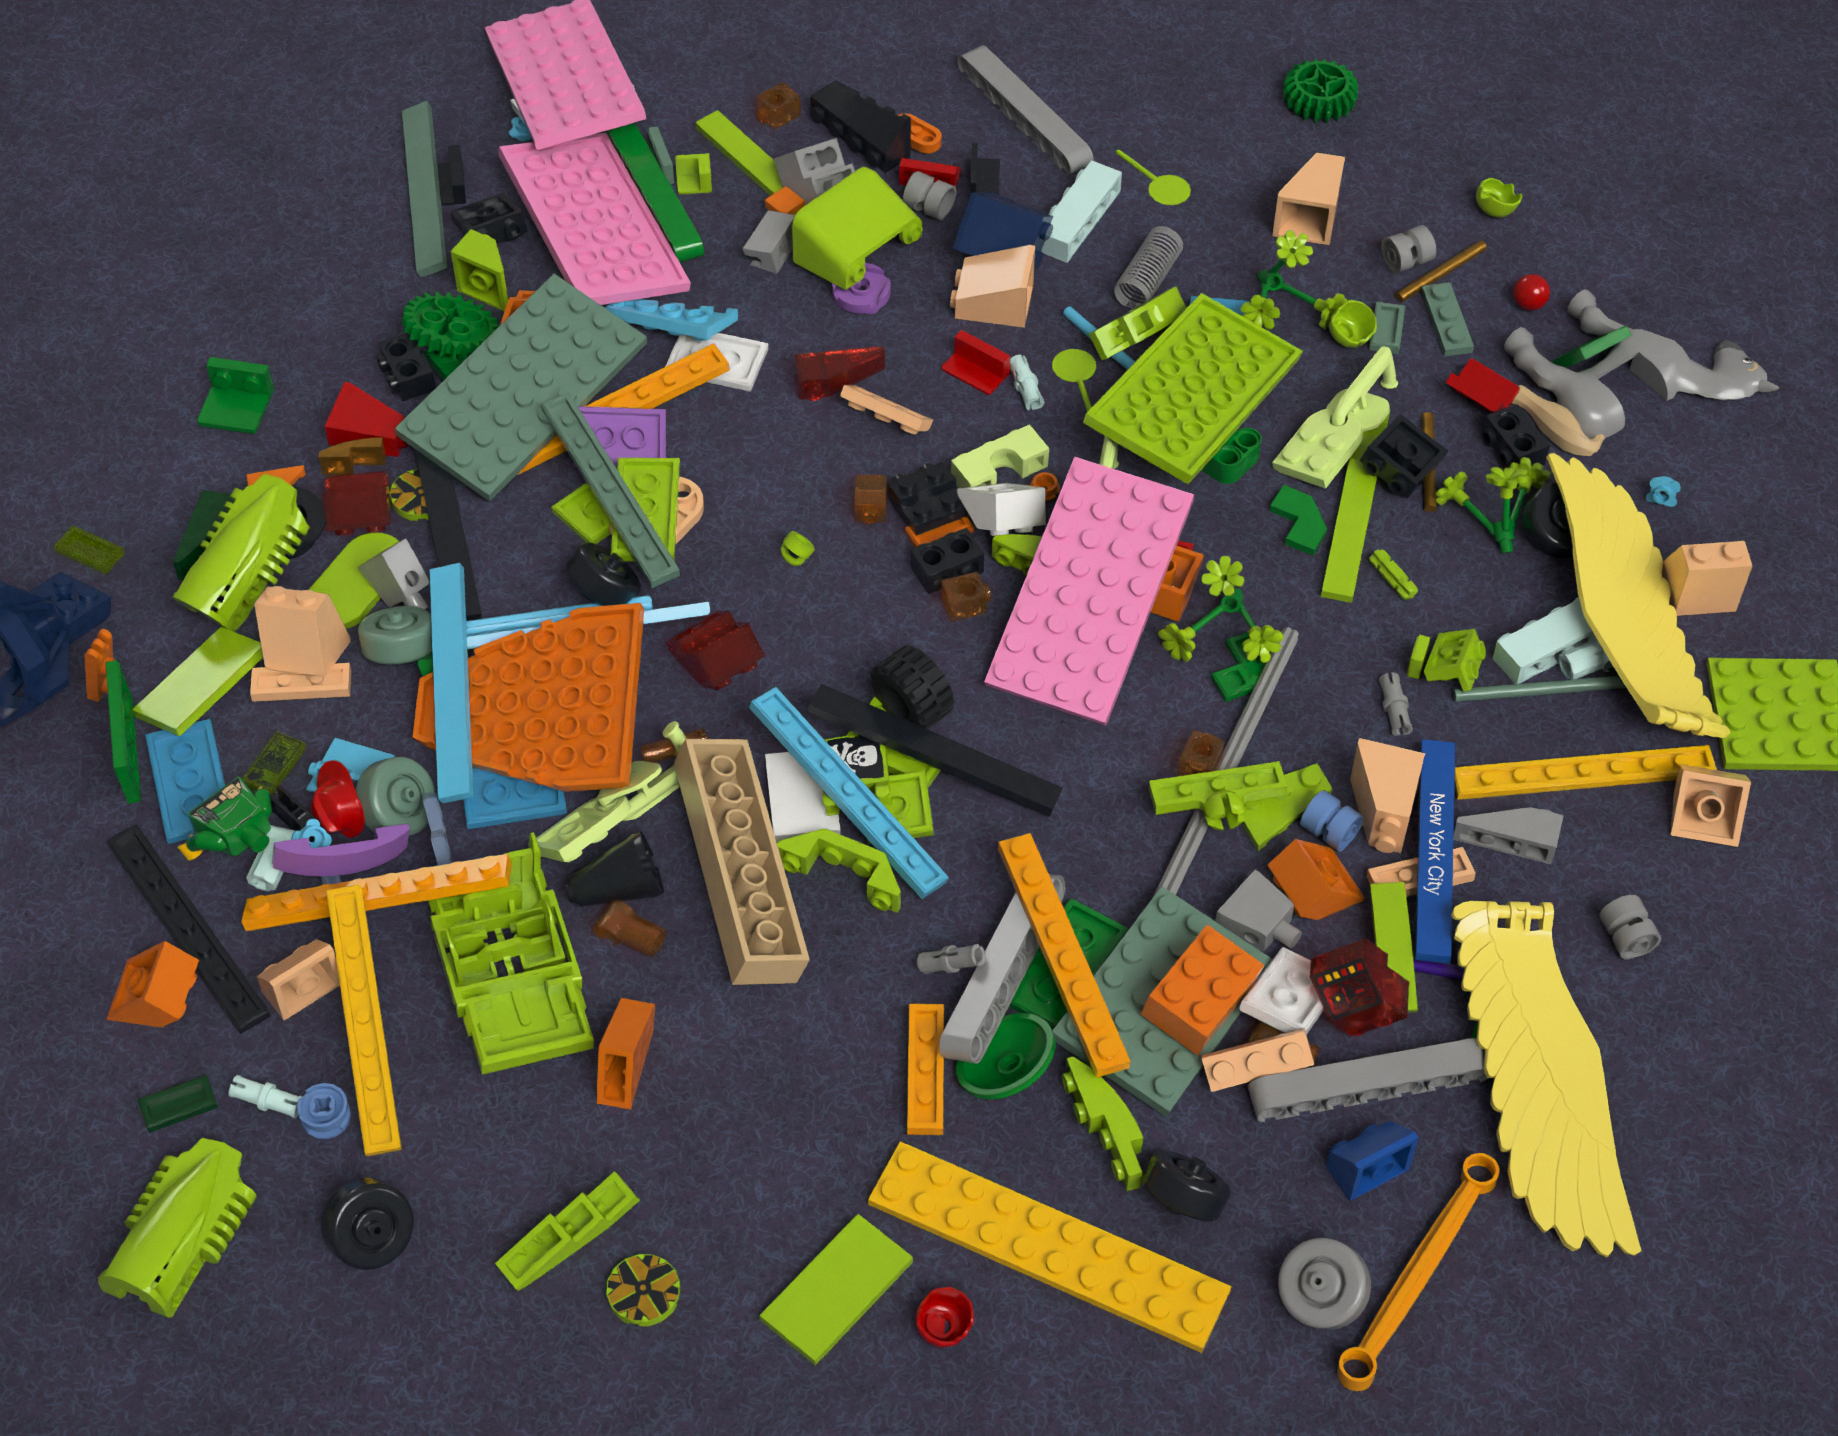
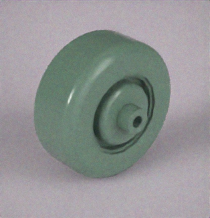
M398 606L382 609L364 618L358 627L361 652L365 658L372 662L386 665L404 664L416 661L433 652L431 612L423 608Z
M392 757L374 762L363 771L357 783L356 793L364 811L365 825L373 833H375V828L409 824V836L420 832L428 825L429 822L423 804V794L433 792L435 788L428 772L419 763L406 757Z

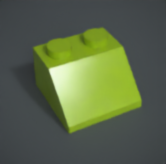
M470 229L451 250L457 291L505 311L508 296L504 270L496 240L486 234Z

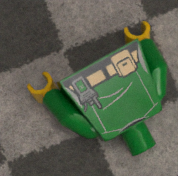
M238 776L187 813L195 834H190L187 842L179 845L177 848L188 861L197 858L204 850L223 851L230 856H237L248 847L256 853L263 851L269 844V837L266 834L271 830L268 821L272 814L270 793L268 790L263 789L262 786L251 792L244 781Z

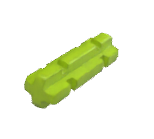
M1375 550L1369 558L1370 563L1376 569L1380 568L1378 570L1379 573L1393 589L1397 588L1396 592L1403 600L1412 599L1418 592L1416 585L1411 580L1408 582V576L1394 560L1390 562L1391 557L1385 550Z

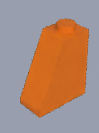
M625 998L620 999L599 1045L597 1104L631 1110L654 1031L655 1004Z

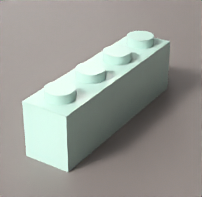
M1092 160L1084 170L1081 169L1072 187H1067L1064 191L1060 203L1054 205L1050 210L1049 215L1053 216L1051 222L1053 230L1050 238L1044 242L1041 252L1068 263L1119 194L1122 172Z
M1579 596L1572 603L1564 607H1557L1547 616L1537 621L1531 620L1522 629L1512 634L1506 633L1498 639L1493 660L1514 684H1520L1558 664L1559 654L1586 644L1594 635L1583 615Z

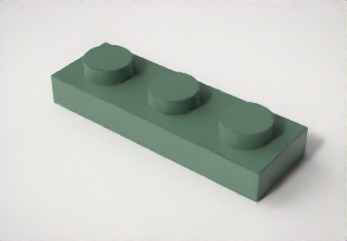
M1451 283L1422 286L1421 294L1443 355L1451 356L1473 353L1474 345Z

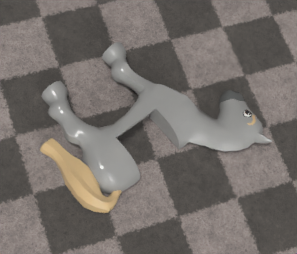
M1584 289L1577 293L1568 306V313L1572 317L1579 319L1580 329L1586 333L1601 336L1624 326L1609 319L1597 308L1596 297L1589 290ZM1520 327L1513 331L1504 344V351L1514 358L1513 361L1517 368L1525 371L1540 388L1552 391L1557 398V403L1547 401L1520 385V391L1512 403L1524 408L1532 416L1539 429L1562 450L1575 455L1592 456L1593 453L1598 452L1606 437L1619 432L1625 427V415L1622 405L1615 394L1598 379L1632 359L1630 371L1667 401L1674 398L1679 391L1719 400H1737L1751 397L1756 391L1764 393L1779 389V386L1767 381L1765 370L1758 363L1751 360L1739 344L1728 340H1722L1713 350L1714 366L1712 370L1691 360L1684 349L1674 340L1642 329L1628 328L1632 336L1615 344L1607 356L1591 368L1577 372L1555 365L1539 354L1533 343V335L1526 328Z

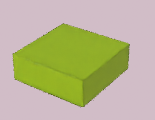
M1420 634L1417 636L1408 666V677L1419 679L1430 637Z

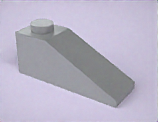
M1528 807L1462 816L1457 818L1453 840L1551 864L1557 848L1564 815L1556 814L1546 809Z

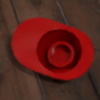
M331 760L325 762L318 773L317 790H315L313 795L311 813L327 833L340 832L346 837L352 838L358 836L364 828V811L347 768L341 762Z

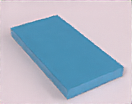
M210 719L195 722L180 737L165 730L145 734L168 844L186 840L190 834H195L187 813L225 786Z

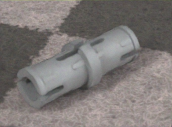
M1391 672L1392 682H1390L1389 675L1386 673L1379 678V683L1384 696L1383 709L1384 712H1388L1392 734L1394 736L1400 735L1399 728L1401 726L1404 735L1410 734L1413 728L1407 712L1409 703L1407 697L1403 695L1400 677L1397 673Z
M979 944L959 948L949 945L939 951L920 953L917 958V965L920 972H924L923 974L939 971L955 973L961 968L982 966L985 962V951Z

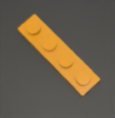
M909 1004L907 1135H943L944 1058L940 1054L939 1044L944 1031V1004Z

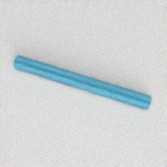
M649 595L634 597L627 603H641L644 611L653 610L652 599ZM589 603L466 621L467 636L541 626V622L549 619L554 623L569 617V611L601 605Z

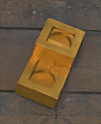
M367 438L344 442L319 452L318 458L322 475H353L354 465H385L386 452L383 438Z

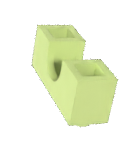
M1029 424L952 459L951 473L956 478L958 488L996 484L997 472L995 469L999 467L1012 468L1021 478H1025L1048 467L1049 447Z

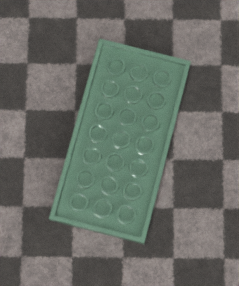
M553 274L395 427V435L490 502L557 435L544 415L541 404L570 393L577 406H586L647 344V336L556 274Z

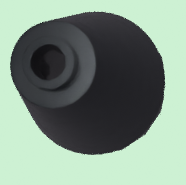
M643 832L633 833L570 875L571 882L566 883L571 901L573 903L578 901L580 906L584 907L653 898L663 894L665 891L658 866L655 867L652 856H654Z

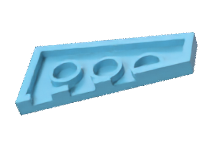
M645 299L611 303L606 306L607 310L628 324L642 325L647 330H665L671 335L684 334L693 336L698 341L709 340L718 332L738 321V309L727 308L725 313L714 312L713 306L702 305L700 309L688 310L685 309L684 303L673 302L659 307L658 301Z

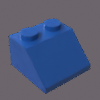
M1391 1121L1380 1126L1376 1124L1371 1125L1363 1130L1359 1137L1349 1142L1343 1140L1335 1144L1329 1151L1326 1168L1348 1200L1351 1201L1410 1170L1419 1137L1414 1131Z

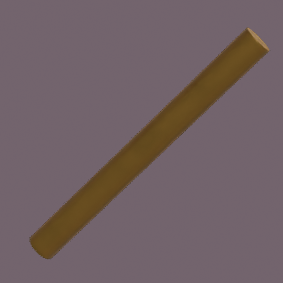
M1480 240L1396 292L1395 298L1403 303L1419 293L1422 286L1435 283L1486 251L1487 246L1485 242Z
M1425 412L1422 414V431L1435 440L1434 415L1431 412ZM1434 468L1423 482L1424 511L1435 512L1437 510V502L1435 501L1436 470Z

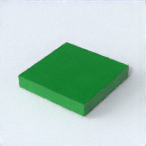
M1627 326L1620 327L1552 360L1551 363L1567 368L1594 356L1632 335Z

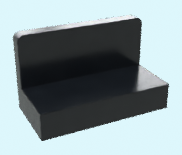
M972 143L970 195L971 192H994L999 194L1000 159L977 158L978 143Z
M460 145L448 146L450 162L437 164L441 206L466 204Z

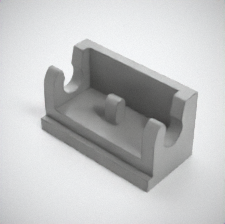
M767 211L743 247L745 255L757 257L761 260V262L753 260L750 265L776 274L779 272L793 250L792 224L795 217L794 214Z

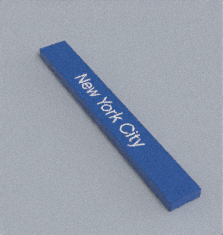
M1422 739L1420 752L1425 753L1419 783L1415 960L1450 964L1452 945L1455 743Z

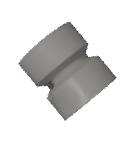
M917 171L911 176L906 185L903 201L909 208L918 212L924 210L925 215L942 221L953 207L956 188L941 180L934 183V177Z
M1424 225L1408 229L1404 233H1397L1386 237L1382 241L1383 259L1394 274L1412 269L1414 265L1420 266L1431 262L1436 257L1434 238Z
M1626 895L1615 899L1607 904L1599 914L1606 931L1613 936V944L1623 959L1645 955L1654 950L1661 942L1660 933L1653 921L1648 919V912L1637 895Z

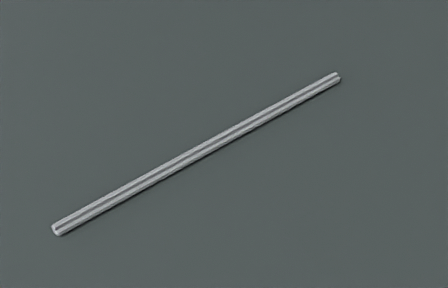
M1289 627L1282 630L1281 633L1284 638L1279 642L1282 648L1277 653L1271 652V659L1266 663L1214 771L1237 768L1298 641L1299 633L1297 630H1292ZM1195 809L1154 896L1162 886L1176 895L1209 826L1201 809Z

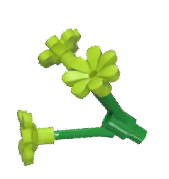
M1289 230L1286 231L1284 237L1279 236L1275 243L1280 248L1276 253L1279 261L1269 270H1261L1257 274L1261 284V294L1254 295L1251 298V302H1245L1241 307V311L1244 312L1243 317L1260 327L1264 324L1268 330L1273 329L1275 326L1273 318H1279L1280 311L1279 308L1274 307V301L1267 298V293L1269 290L1276 291L1282 289L1314 305V309L1322 312V319L1319 325L1325 330L1329 327V319L1332 313L1344 304L1347 299L1345 295L1337 293L1333 299L1328 298L1326 301L1321 298L1315 299L1283 283V279L1278 274V271L1284 264L1289 269L1294 268L1296 263L1301 267L1309 263L1307 257L1313 254V248L1304 245L1308 241V236L1301 233L1295 238V233Z
M1525 457L1521 458L1520 464L1511 463L1510 468H1505L1504 472L1499 467L1491 468V474L1486 475L1487 483L1499 486L1500 497L1503 498L1502 521L1493 524L1469 501L1470 497L1463 491V485L1468 479L1465 472H1459L1454 480L1451 476L1443 482L1445 487L1440 488L1435 493L1438 497L1435 501L1439 505H1443L1448 500L1454 499L1460 506L1464 505L1488 529L1490 534L1495 536L1496 543L1500 545L1501 554L1513 553L1512 541L1515 540V523L1525 495L1530 492L1531 486L1537 489L1544 486L1551 473L1548 470H1543L1544 466L1540 463H1534L1531 466L1530 459ZM1517 484H1519V494L1510 516V498L1513 497V489L1517 488Z
M1222 556L1220 564L1210 560L1206 564V568L1210 573L1202 575V582L1206 585H1212L1209 592L1213 596L1217 597L1222 591L1225 595L1221 604L1192 627L1179 630L1175 623L1166 625V629L1164 628L1158 632V636L1165 640L1162 642L1164 649L1167 651L1172 650V658L1179 661L1182 658L1184 662H1188L1192 658L1191 652L1195 649V643L1191 640L1195 637V633L1221 612L1234 613L1237 611L1250 629L1248 631L1250 638L1242 644L1247 659L1253 661L1259 655L1261 662H1268L1271 659L1270 651L1277 653L1281 650L1282 646L1279 642L1283 640V634L1279 630L1274 631V628L1270 625H1265L1262 629L1256 626L1243 604L1242 591L1239 588H1233L1234 586L1242 587L1244 585V577L1238 575L1243 569L1242 564L1236 561L1231 565L1229 556Z

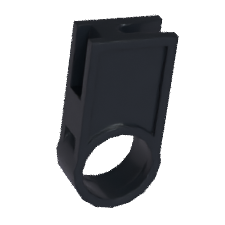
M281 785L277 787L278 800L270 793L272 812L291 830L300 831L306 826V822L309 819H316ZM310 836L309 841L313 842L314 837Z

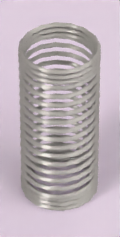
M1165 226L1152 228L1114 286V294L1122 305L1127 306V302L1131 300L1122 293L1121 288L1127 296L1134 298L1126 292L1123 284L1131 294H1135L1127 287L1126 283L1134 291L1138 290L1132 287L1131 284L1142 291L1141 293L1144 296L1140 297L1145 298V300L1137 299L1140 302L1145 303L1153 297L1183 250L1182 239L1175 231ZM1155 233H1163V234H1166V235L1170 236L1171 238H1173V239L1176 241L1177 245H1176L1170 238H1168L1167 236H1164V235H1161V234H1155ZM1154 236H1160L1169 240L1175 246L1176 251L1170 243ZM1153 240L1163 241L1164 243H1166L1167 245H1169V246L1171 247V249L1173 250V252H1172L1166 245H1164L1163 243H1160V242H1157V241H1153ZM1154 243L1162 245V246L1165 247L1170 253H1168V252H1167L1165 249H1163L1162 247L1155 245ZM1144 264H1146L1147 266L1153 268L1156 272H1154V271L1151 270L1150 268L1146 267ZM1142 268H1145L1146 270L1152 272L1153 275L1143 270ZM1140 271H1142L1143 273L1149 275L1152 279L1150 280V278H1148L1146 275L1140 273ZM1137 274H1139V275H1141L1142 277L1146 278L1149 282H1147V281L1144 280L1143 278L1139 277ZM1136 303V306L1134 307H1137L1143 303Z

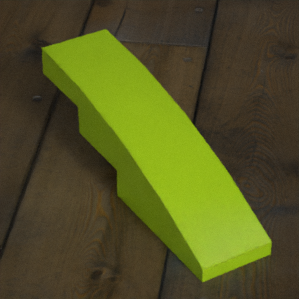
M1405 882L1370 884L1374 944L1382 1014L1415 1013L1418 1011Z
M614 1171L588 1196L582 1192L556 1217L550 1213L495 1264L514 1288L520 1291L603 1233L636 1205L640 1199L620 1175Z

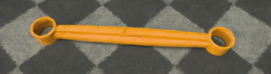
M1475 1153L1466 1158L1461 1171L1462 1184L1440 1213L1402 1271L1358 1347L1345 1350L1340 1356L1337 1376L1345 1388L1352 1391H1363L1373 1383L1377 1369L1376 1358L1399 1327L1436 1270L1479 1194H1486L1494 1189L1499 1176V1166L1491 1156L1484 1153ZM1473 1166H1483L1491 1172L1493 1177L1489 1181L1479 1182L1471 1178L1467 1170ZM1349 1360H1360L1369 1367L1370 1373L1364 1378H1354L1347 1374L1343 1366Z

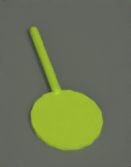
M1116 150L1118 156L1153 180L1148 190L1150 196L1155 201L1164 205H1178L1189 198L1191 193L1190 185L1184 179L1174 175L1156 177L1121 150Z
M1068 349L1062 351L1055 356L1052 362L1053 371L1062 380L1077 382L1088 412L1092 406L1083 381L1094 375L1096 361L1092 355L1083 350Z

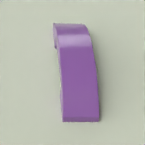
M409 824L375 828L374 840L311 848L308 838L274 842L272 866L274 869L305 876H338L365 871L380 866L402 853L407 848L410 827Z

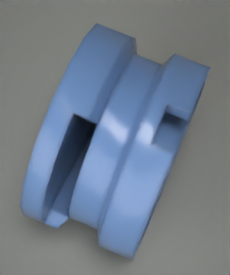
M321 1083L305 1090L306 1094L302 1099L299 1098L297 1110L302 1127L306 1133L317 1139H329L342 1133L349 1125L351 1118L347 1097L342 1089L334 1084Z

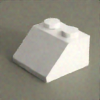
M1000 483L957 489L958 496L977 529L990 530V535L992 536L1009 534L1011 529H1015V532L1018 533L1033 532L1034 526L1046 525L1045 488Z

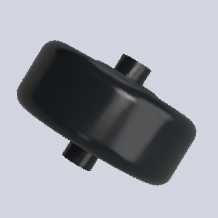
M1556 481L1542 486L1528 500L1523 512V525L1527 537L1541 552L1552 557L1568 558L1573 556V545L1566 507Z
M591 542L580 544L566 562V572L571 581L587 598L601 606L627 604L641 590L639 578L624 560L616 553L611 555V551Z
M1160 1150L1155 1152L1141 1178L1142 1184L1148 1193L1164 1204L1167 1210L1176 1215L1182 1214L1199 1221H1216L1231 1196V1190L1226 1181L1206 1167V1163L1203 1160L1193 1156L1189 1158L1172 1151Z
M376 1178L352 1180L341 1186L328 1200L321 1219L322 1236L331 1253L345 1264L361 1270L377 1269L395 1260L405 1250L413 1231V1212L406 1197L387 1182Z

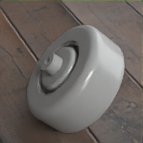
M1315 1238L1297 1245L1286 1256L1280 1268L1278 1288L1285 1308L1296 1320L1313 1328L1334 1330L1349 1325L1364 1311L1370 1297L1371 1279L1367 1265L1354 1249L1337 1240Z

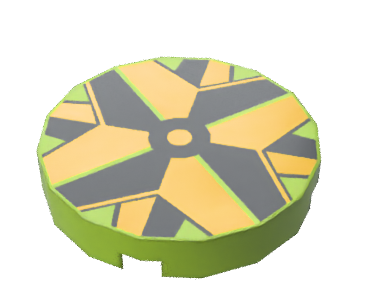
M418 469L407 471L400 475L392 484L390 498L393 509L401 517L410 521H418V519L425 518L427 521L428 515Z
M638 1254L624 1259L613 1269L607 1280L606 1295L611 1311L621 1321L628 1324H638L639 1326H651L662 1322L674 1312L679 1300L681 1287L676 1270L665 1259L655 1255Z

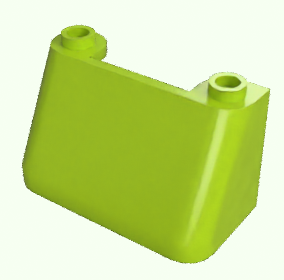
M861 167L797 212L792 224L793 262L847 290L863 279L866 272L865 257L898 234L901 242L905 244L917 241L922 236V221L875 171L867 167Z

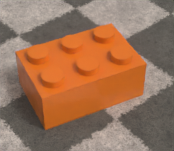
M1207 924L1149 995L1141 1015L1198 1056L1255 984L1264 964Z

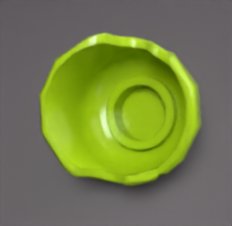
M1494 178L1481 181L1476 192V200L1479 207L1485 214L1495 218H1503L1512 214L1523 197L1521 193L1515 195L1512 183L1503 184V182Z
M1346 301L1332 313L1329 319L1331 335L1336 342L1345 348H1358L1362 346L1377 330V318L1373 311L1360 301Z

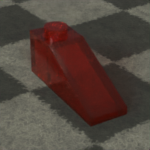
M885 347L795 354V372L799 400L809 399L816 401L824 397H830L842 391L844 385H854L884 370Z

